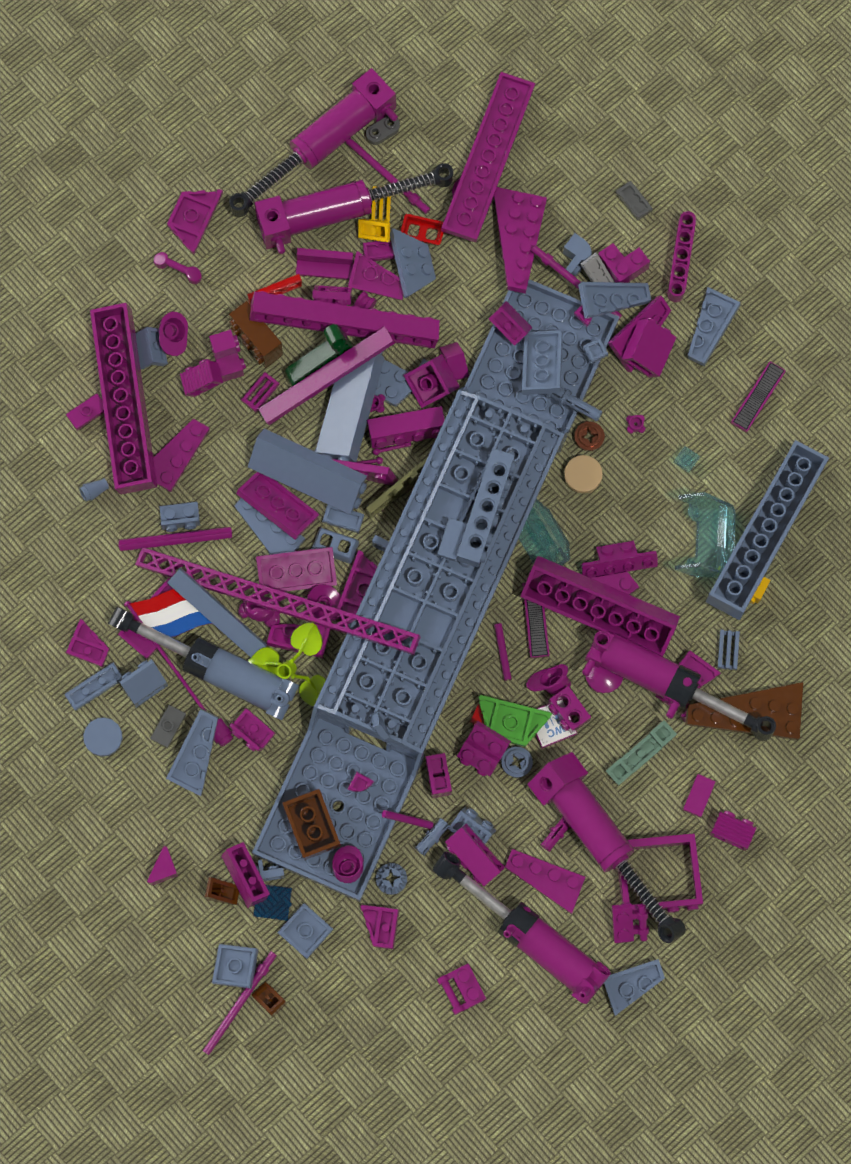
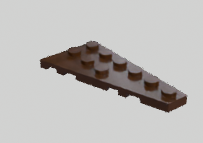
M804 682L720 698V700L756 718L758 716H768L774 719L776 730L772 737L800 739ZM702 703L687 706L685 725L754 734L751 732V728ZM761 726L763 731H769L766 726Z

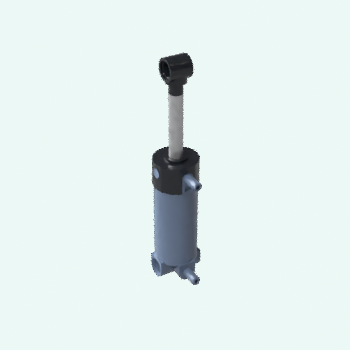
M116 606L108 622L109 625L121 631L128 632L131 630L185 657L183 672L189 673L201 681H206L266 711L267 714L277 719L283 720L290 706L289 702L293 700L299 687L298 684L288 679H282L222 649L220 646L206 641L202 637H198L192 647L187 646L135 620V616L120 607Z

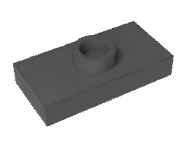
M632 181L616 190L618 197L637 221L653 211L651 205Z
M168 705L150 739L168 748L186 717V713Z

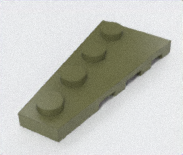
M427 458L402 477L396 484L387 488L379 498H375L367 504L366 514L370 519L415 486Z

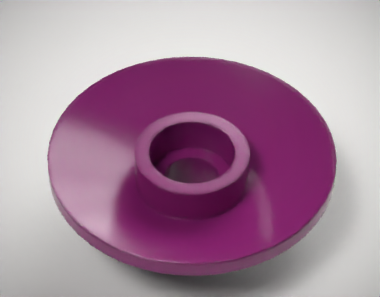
M323 584L314 587L309 592L307 599L317 603L322 602L324 605L337 609L341 596L335 588ZM321 609L313 613L317 619L325 615Z

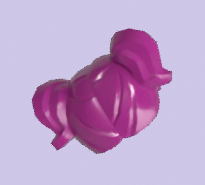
M261 596L264 602H267L272 599L270 597ZM246 601L239 606L238 614L241 618L249 617L258 622H264L269 628L280 623V612Z

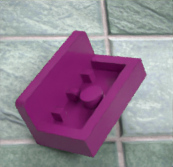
M248 708L241 713L234 723L229 725L232 728L231 733L240 739L242 737L247 741L246 746L252 751H262L276 735V732Z

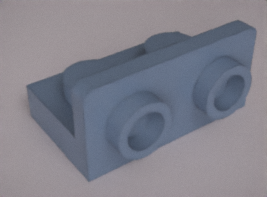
M198 502L159 506L162 530L174 532L177 531V528L190 530L200 526Z
M464 807L448 828L451 832L455 833L467 823L484 844L496 832L491 822L481 819L474 809Z

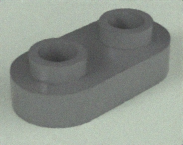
M386 116L376 122L366 131L367 141L370 144L378 145L394 136L400 129L399 120L392 121ZM392 122L394 123V125L389 126L388 123ZM376 131V132H378L379 134H378V135H373L372 133Z

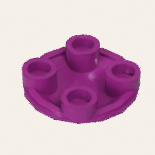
M594 666L589 676H586V681L596 693H610L616 690L623 680L622 677L601 666L599 668Z

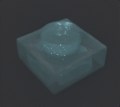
M684 446L674 460V463L690 473L700 459V456Z

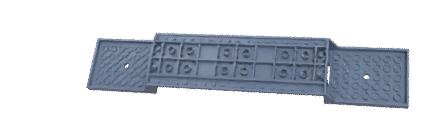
M530 279L526 294L508 290L503 304L507 301L532 326L529 332L562 330L561 388L566 391L570 390L573 396L583 401L601 362L599 360L591 364L583 346L600 338L607 349L608 342L611 340L618 324L619 316L608 313L592 317L591 323L586 327L574 315V312L582 305V302L578 299ZM494 324L466 385L459 389L356 613L358 616L420 635L421 638L416 651L412 655L349 634L346 635L314 705L308 731L252 851V855L358 902H361L396 823L395 820L383 818L382 812L387 810L400 814L424 760V750L554 458L557 452H561L579 412L568 405H560L559 401L551 397L547 398L546 394L523 395L524 337L514 346ZM492 448L515 455L514 462H517L514 473H510L508 477L511 480L508 491L504 490L502 495L505 501L502 509L498 508L496 515L499 516L496 527L492 526L490 532L493 534L491 544H486L484 550L487 552L485 562H480L478 568L437 556L449 518L468 523ZM497 469L494 471V474L497 476L504 475V472L500 469ZM495 487L488 489L491 494L499 492ZM490 505L482 507L485 512L493 510ZM478 523L476 525V527L479 530H484L487 528V526L484 523ZM472 541L470 543V545L473 548H478L481 546L480 542L478 541ZM353 621L350 629L354 630L360 627L359 622ZM375 626L366 629L367 634L370 636L378 632ZM393 632L383 635L386 641L396 638ZM408 637L401 642L403 646L410 648L413 639ZM377 712L383 719L390 735L386 740H383L373 728L372 715ZM351 729H357L386 742V750L349 735ZM356 772L374 781L372 786L365 791L352 792L348 790ZM320 789L341 847L347 845L357 847L363 856V872L355 882H340L333 874V857L341 847L304 861L283 802ZM335 802H342L344 809L336 812L333 809V804Z

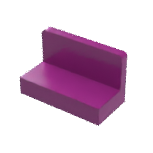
M507 301L489 318L514 346L532 329V326Z

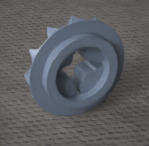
M512 747L504 753L501 763L503 770L508 776L518 778L524 777L530 772L533 760L531 754L526 749ZM514 757L517 758V760H522V762L520 763L521 769H519V767H517L516 765L510 766L514 762Z
M395 863L381 866L376 874L377 886L386 894L393 895L401 892L407 884V874L404 868ZM390 871H392L393 876L400 877L394 880V887L391 886L390 881L383 880L389 877Z

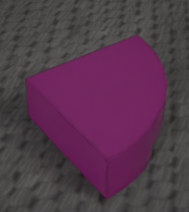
M581 305L574 312V315L588 327L592 318L585 319Z
M356 772L348 790L352 792L365 791L372 786L374 781Z

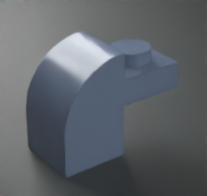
M576 233L573 234L563 249V254L572 260L566 270L573 276H577L582 270L581 263L592 255L588 242Z

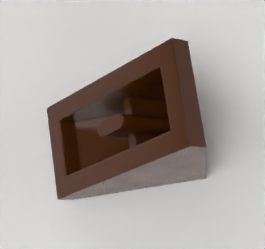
M212 877L208 878L205 894L206 900L237 905L239 890L236 884Z
M267 982L251 995L272 1018L287 1005L286 1001Z

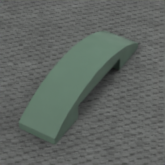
M663 720L643 740L609 767L606 772L619 786L664 748L677 735L676 732Z

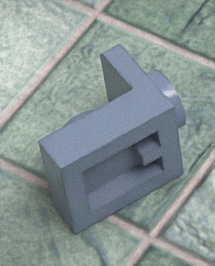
M258 860L256 867L264 882L285 878L283 868L270 866L264 871L262 860Z

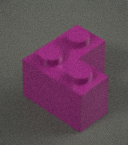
M612 243L598 253L615 283H629L649 269L650 260L640 247L624 257L615 244Z
M231 330L209 336L215 360L219 363L218 366L220 367L222 380L225 382L244 376L243 369H246L244 359H239L238 352L241 351L237 335H233Z

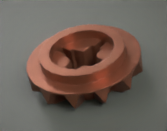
M584 422L575 431V441L578 447H581L584 451H594L600 448L605 439L604 430L595 422ZM588 430L591 435L595 436L592 438L591 443L588 440V438H584L585 436H587Z

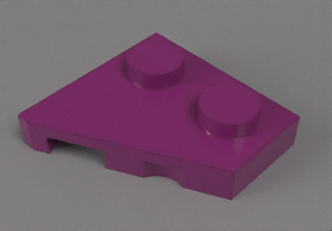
M80 619L66 654L103 668L110 649Z

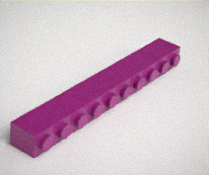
M254 291L251 300L250 321L322 332L328 326L336 324L346 335L368 338L383 327H386L395 343L434 349L439 340L440 320L431 317L423 318L412 314H397L393 311L384 312L377 309L360 308L359 306H345L340 303L332 304L321 300H307L302 297H287L283 294L274 295L264 291Z

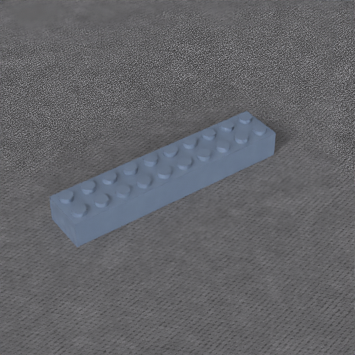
M796 440L794 441L709 593L706 603L738 620L741 619L829 457Z

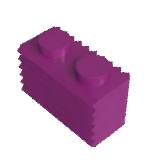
M205 359L199 362L200 365L186 368L185 372L180 374L185 396L196 397L222 384L224 381L221 377L219 363Z
M729 811L720 812L710 836L746 851L757 827H754V823L747 819H742V821L736 819V815Z

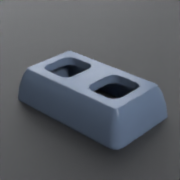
M319 528L312 549L326 548V546L320 544V540L323 534L333 537V540L329 547H333L334 559L351 564L359 546V541L324 528ZM341 540L351 543L347 553L338 551Z

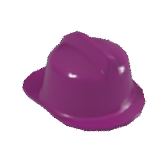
M178 312L165 314L158 328L160 346L168 355H181L187 346V320Z
M560 664L534 673L526 683L527 688L534 692L546 690L548 693L556 695L567 686H571L567 675L569 671L568 666Z

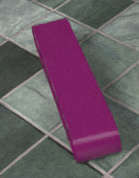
M685 211L681 214L677 227L667 297L672 302H680L686 290L696 225V216L690 211ZM688 220L691 222V224L686 225L683 223V221ZM681 237H685V238H687L689 241H688V242H683V241L680 240V238H681ZM682 254L686 259H679L677 255ZM675 272H681L683 276L678 277L675 275ZM678 289L681 293L675 294L672 292V290Z

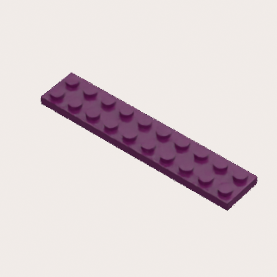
M503 72L500 73L442 225V232L477 243L535 88L534 82Z

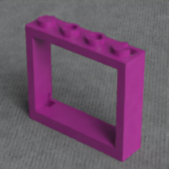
M695 833L628 840L634 850L689 845L696 899L659 902L658 904L663 906L662 909L667 910L668 913L679 912V908H687V911L698 910L699 906L703 905ZM618 871L622 904H630L627 879L624 880V875H621V871ZM639 904L632 905V909L638 910ZM646 909L648 911V915H653L652 913H649V909Z

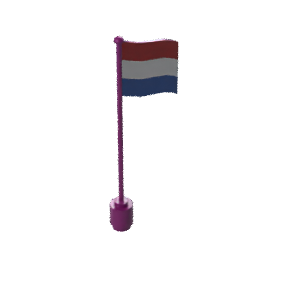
M171 589L151 599L134 603L126 601L124 603V606L128 607L137 621L171 638L199 626L213 624L175 589ZM153 642L200 709L207 711L160 645ZM219 718L214 741L223 747L233 740V736L223 719Z

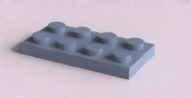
M562 330L528 332L524 336L523 395L561 393Z

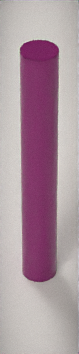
M498 623L494 627L504 681H509L512 678L502 623Z
M387 810L382 812L383 818L427 829L433 828L432 821Z

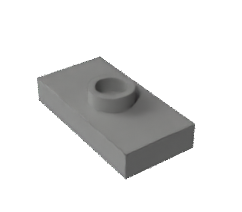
M597 253L592 254L581 263L591 282L615 283Z

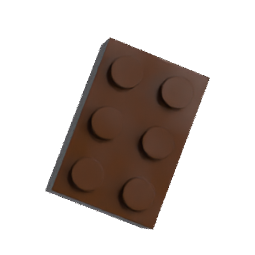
M246 301L229 314L230 330L234 335L239 336L243 340L241 343L247 351H252L254 360L259 365L262 364L267 368L283 356L282 343L266 323L250 321L251 305Z
M320 789L283 802L304 861L341 847Z

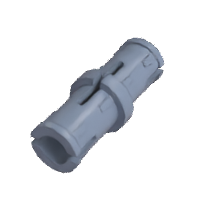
M440 818L435 826L425 833L426 836L415 849L425 856L429 849L440 841L441 835L449 828L448 823Z

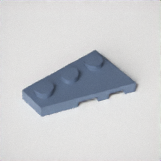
M659 959L612 974L604 982L614 1016L665 979Z

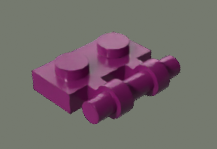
M643 903L639 904L638 910H633L632 904L612 905L614 943L634 941L635 934L640 935V941L648 940L649 926L647 925L648 911L646 910V905H643ZM633 919H638L639 925H633Z

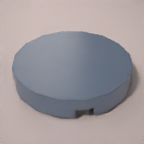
M97 718L91 721L83 734L87 749L100 757L116 753L123 740L119 725L108 718Z

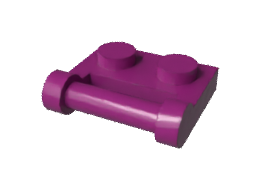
M469 964L437 979L438 984L442 985L453 1007L454 1015L486 1000ZM454 979L466 1003L460 1005L449 980Z

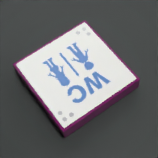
M563 699L557 701L560 707H566ZM549 704L537 708L542 711L550 712V710L548 709ZM552 714L550 719L538 731L536 737L541 749L576 736L578 733L575 731L570 734L569 731H565L559 723L561 721L559 717Z

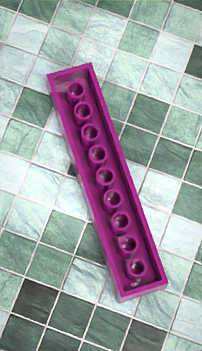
M121 303L90 310L115 490L122 495L157 488L132 309L127 303Z

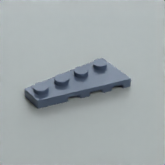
M581 282L578 285L585 319L648 304L651 301L648 283Z
M707 287L696 331L689 349L688 359L705 367L741 306V302Z
M242 498L235 504L234 507L262 542L269 554L296 551L305 541L302 535L296 540Z
M200 709L166 779L199 796L203 792L219 718L203 709Z

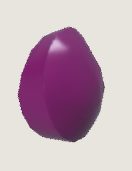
M349 845L341 847L333 857V874L340 882H355L361 876L364 867V859L360 850Z

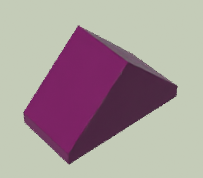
M458 342L440 347L441 354L456 381L469 377L464 352Z
M163 846L147 880V883L151 886L178 876L169 849L166 846Z

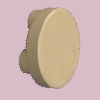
M587 455L572 458L567 463L564 472L566 485L578 493H592L600 485L603 475L599 462Z

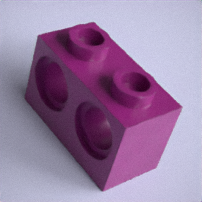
M569 686L549 699L548 709L554 716L557 715L559 717L561 727L565 731H569L570 734L590 721L591 716ZM563 699L567 702V706L560 707L557 701ZM576 715L579 722H570L569 716Z
M445 753L426 756L432 798L452 795Z

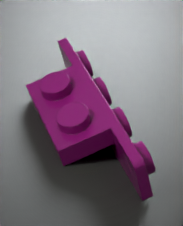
M634 541L596 547L599 560L581 564L582 575L594 578L657 567L658 558L656 551L638 554Z

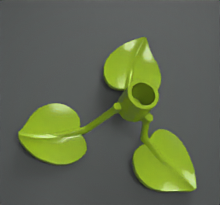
M305 623L293 632L291 645L299 649V651L292 659L281 663L279 662L280 656L277 651L270 647H264L259 649L248 660L282 679L289 677L292 679H305L306 681L300 685L299 693L303 701L311 706L315 705L326 681L321 675H314L310 679L308 676L295 674L297 666L294 662L302 652L312 656L317 654L322 648V636L317 625L314 623Z

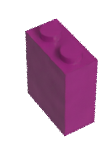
M652 318L638 320L621 360L649 378L660 377L677 337L671 334L669 329L659 326L657 321Z

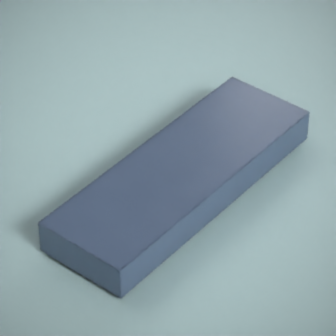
M111 663L64 695L74 710L77 711L122 680V675L115 664Z

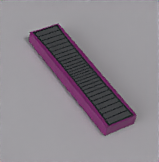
M770 361L734 416L731 424L747 433L786 370Z
M524 599L530 659L549 657L545 608Z

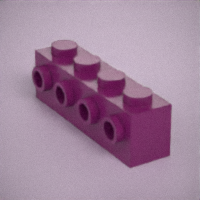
M442 406L368 419V433L372 449L384 448L395 444L401 445L411 441H422L428 438H437L445 421Z

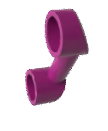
M160 252L154 256V264L157 268L163 269L169 266L187 275V280L191 284H198L202 280L201 271L197 267H187L169 259L165 252Z

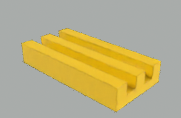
M389 196L387 197L386 219H388L389 222L391 196L390 198ZM383 198L379 202V219H375L376 202L375 200L372 201L371 220H383Z

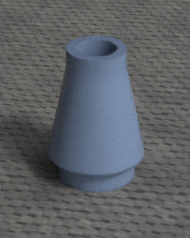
M103 478L83 484L79 491L85 502L94 500L105 490L109 489V485Z

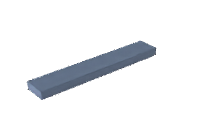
M182 568L167 582L251 658L259 649L267 646L263 640Z

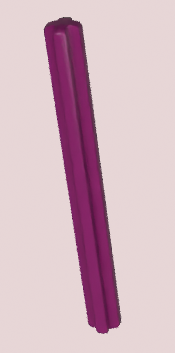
M231 527L122 539L119 540L118 544L120 551L142 549V547L151 548L232 538Z

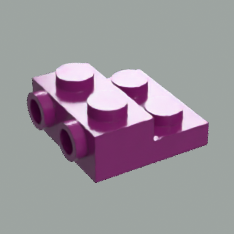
M315 285L312 298L313 301L321 300L326 303L351 305L352 287Z
M477 721L457 757L460 758V762L463 765H471L477 769L478 774L490 777L497 768L511 741Z

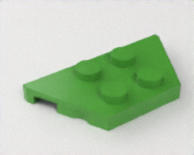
M479 695L478 698L484 725L509 739L511 744L526 747L552 716L550 712Z

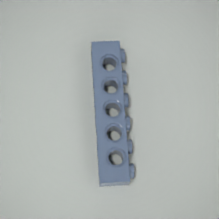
M492 448L456 561L478 568L480 562H485L487 552L484 550L486 544H491L493 534L490 532L492 526L496 527L499 516L496 514L498 508L502 509L505 501L502 495L504 490L508 491L511 480L508 477L510 473H514L517 462H514L515 455ZM500 469L504 472V475L497 476L494 474V471ZM495 487L499 492L491 494L488 489ZM490 505L493 510L485 512L482 507ZM478 523H484L487 526V528L484 530H479L476 527V525ZM472 541H478L480 542L481 546L478 548H473L470 545V543Z

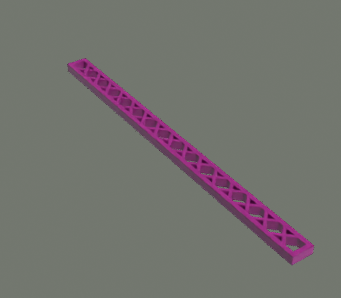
M143 547L135 563L139 568L170 578L177 572L176 569L182 566L186 567V573L194 580L193 575L201 571L204 577L195 581L205 589L414 655L421 638L420 635ZM146 555L152 556L154 561L148 564L143 563ZM169 561L170 566L161 569L160 564ZM219 577L221 582L213 586L210 580ZM236 582L238 588L229 591L227 585ZM251 587L254 588L255 593L246 596L244 591ZM270 593L273 599L264 602L261 596ZM285 598L288 599L290 604L283 608L280 607L279 601ZM305 604L307 610L298 613L296 607ZM320 609L323 610L325 615L318 619L315 618L313 613ZM340 615L343 621L333 624L331 618ZM358 621L360 627L352 630L348 624ZM375 626L378 632L371 636L368 635L366 629ZM393 632L396 638L386 641L383 635ZM408 637L413 639L410 648L403 646L401 641Z

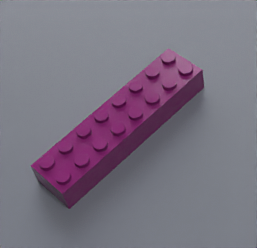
M537 556L520 596L596 630L606 631L612 635L617 633L661 656H664L680 618L676 614L540 556Z

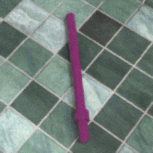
M352 138L346 141L349 147L391 184L399 181ZM411 191L404 192L403 195L408 198V201L413 206L416 205L425 214L430 211V208L421 201L419 195Z
M537 245L533 246L531 251L542 259L541 262L546 266L552 267L579 289L580 280L557 263L551 254H546ZM618 311L612 312V314L619 316V319L621 318L622 314Z
M270 951L264 962L258 965L252 989H244L203 1049V1052L210 1055L259 981L269 972L268 968L277 957L275 953Z

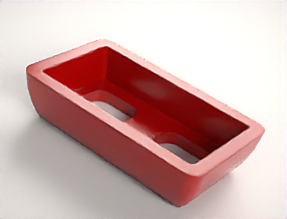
M405 214L401 232L409 235L408 229L410 225L419 226V234L417 236H409L424 243L439 246L444 233L441 231L444 222ZM428 229L438 231L436 240L426 238Z

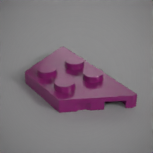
M217 189L214 192H206V190L182 192L168 220V228L194 255L223 195V190Z
M358 550L337 607L339 610L355 615L377 569V566L370 562L360 550ZM340 615L334 617V619H342Z

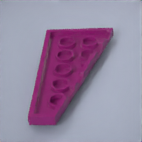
M497 187L494 194V205L497 214L507 290L526 294L535 255L531 249L534 245H537L547 197Z

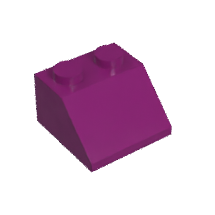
M442 354L404 375L421 408L460 387Z

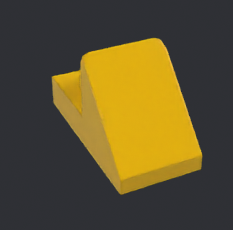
M364 218L359 219L358 238L390 242V222L388 219L378 221Z

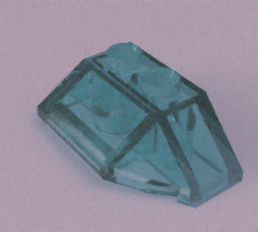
M536 499L519 540L533 563H535L537 556H540L563 566L570 561L569 542L551 511Z

